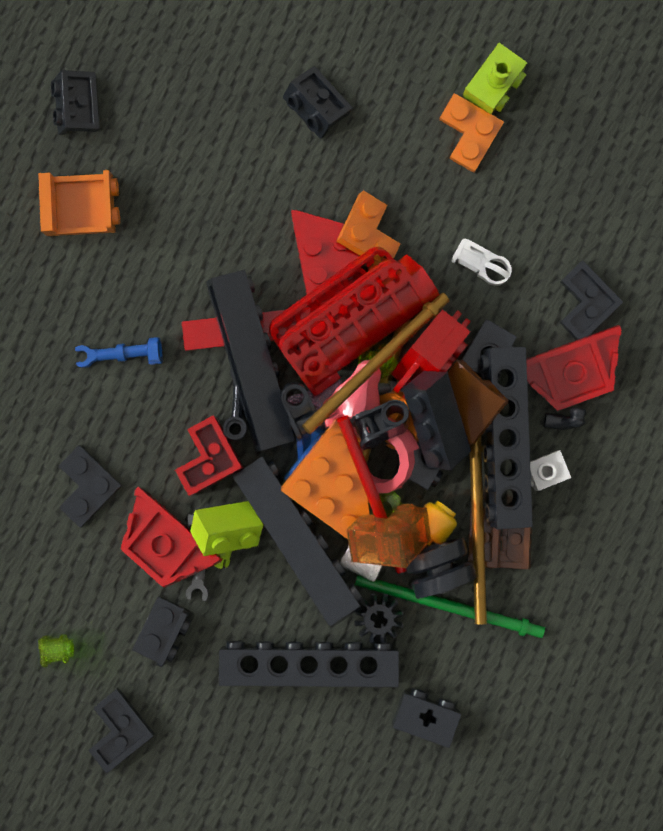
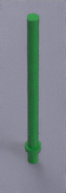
M357 575L356 586L475 619V608L473 606L434 595L417 599L413 589L378 579L372 582V580L369 581L364 576ZM487 611V623L517 631L520 636H525V634L538 638H543L545 627L529 623V619L522 618V620Z

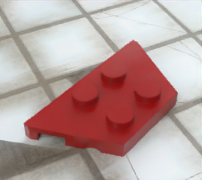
M292 210V222L307 295L358 258L359 255L337 242L344 226L343 223ZM358 271L351 273L347 278L348 285L362 276L361 273ZM341 281L337 283L340 286L339 289H345V287L341 284ZM329 289L325 292L327 297L324 300H330L334 297L335 292ZM317 299L314 300L317 306L320 307L321 302H319ZM309 306L310 313L314 311V308Z
M617 325L527 358V382L557 411L614 391L615 368L618 361L621 327Z
M141 487L136 488L133 512L129 513L128 529L123 537L120 549L162 587H168L221 563L223 558L218 554L203 556L190 532L191 530Z

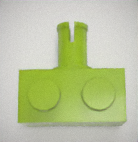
M498 43L465 88L463 97L490 114L495 109L501 112L510 99L506 94L513 86L517 89L527 76L523 72L527 62L501 43Z
M249 501L195 510L190 532L203 556L218 554L223 558L221 563L214 565L222 569L223 563L225 568L229 566L232 551L258 546L263 523Z

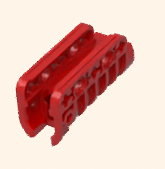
M379 246L372 247L275 317L270 322L269 334L314 397H316L341 379L337 372L423 310L422 307L427 302L431 303L440 294L423 267L406 254L397 261L384 248ZM375 255L383 257L378 265H372L375 262L373 259ZM365 264L369 267V271L366 272L361 266ZM355 271L360 272L362 276L348 285V276ZM340 281L341 284L345 287V289L343 290L339 289L340 286L337 284ZM329 289L335 292L334 297L330 300H324L327 297L325 292ZM317 299L321 302V306L318 307L314 300ZM307 306L313 307L314 311L301 320L299 317L300 311ZM292 316L294 317L295 321L297 322V324H295V325H294V324H291V323H293V322L290 320V318H291ZM281 324L287 327L284 335L278 334L279 330L277 327Z

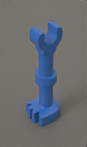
M160 337L149 338L147 344L125 346V344H117L115 348L91 349L84 345L75 347V351H85L87 353V359L84 362L76 363L81 368H87L93 362L117 359L121 362L127 361V358L148 356L150 365L162 364L163 362Z

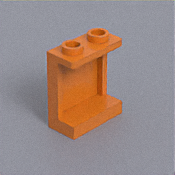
M103 170V174L54 177L51 173H38L40 223L43 234L46 236L116 233L115 225L120 224L119 207H114V196L119 195L118 179L113 178L109 170Z

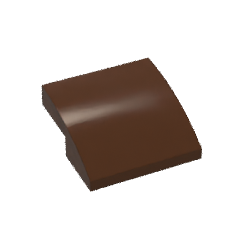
M457 360L448 372L468 442L470 445H474L509 400L490 380L483 381L464 360Z
M471 507L468 561L473 563ZM483 508L485 567L530 569L532 527L495 529L490 526V522H487L485 508Z

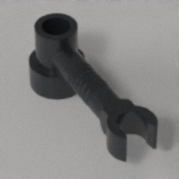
M230 370L234 386L233 408L231 417L223 424V432L229 440L240 441L247 434V425L243 420V407L232 370ZM234 427H241L239 434L233 435L231 433Z

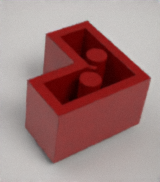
M213 415L187 429L201 454L200 457L175 469L188 496H194L244 469L216 416Z

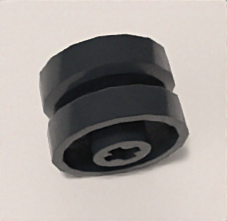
M464 537L448 540L441 545L436 544L402 558L407 573L418 574L427 572L414 579L411 583L417 599L454 590L478 577L472 562L462 561L453 564L454 561L463 558L469 552Z

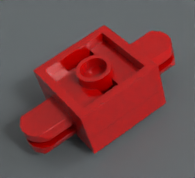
M443 309L391 373L399 381L393 389L397 394L403 386H406L423 371L447 372L452 363L467 346L463 341L470 333L466 328L471 322L468 318L460 324L457 320L462 313L458 310L453 316H450Z

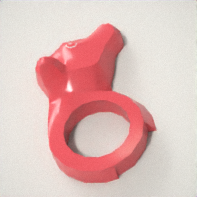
M364 360L358 364L351 377L337 387L334 393L323 402V405L370 360ZM380 369L324 421L325 427H329L335 419L341 416L348 415L349 419H351L360 412L380 406L378 383L381 378ZM388 418V420H390L391 422H396L395 420ZM408 429L403 434L388 439L399 454L400 466L398 473L392 479H380L372 475L378 494L390 493L402 488V485L411 477L415 465L414 450L419 449V446Z

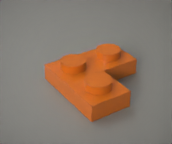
M454 93L439 118L440 121L463 133L449 159L475 173L504 121Z
M363 190L359 193L338 236L337 242L358 255H362L372 247L379 246L384 248L393 259L400 246L399 242L377 229L387 205ZM375 255L373 257L375 261L373 264L378 265L383 257Z

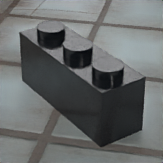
M423 371L403 387L402 390L427 467L452 470L471 452V448L448 372Z

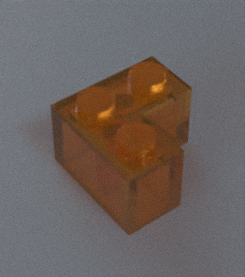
M414 504L398 506L388 518H376L370 514L362 515L346 529L351 560L357 563L407 568L431 541L427 508L415 507Z

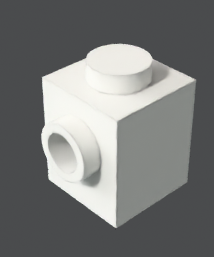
M560 450L530 461L531 487L533 486L534 491H540L571 478Z

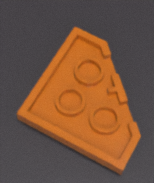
M335 419L281 486V491L353 542L370 521L368 498L337 419ZM356 434V437L360 445V437Z

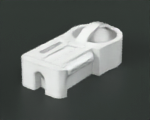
M468 239L461 241L452 257L453 263L457 260L459 264L474 272H479L477 277L483 279L489 285L500 286L504 284L512 272L511 265L506 258L498 256ZM491 261L501 262L505 266L507 271L491 263ZM487 267L501 274L505 279L501 281L491 280L488 278L485 268Z

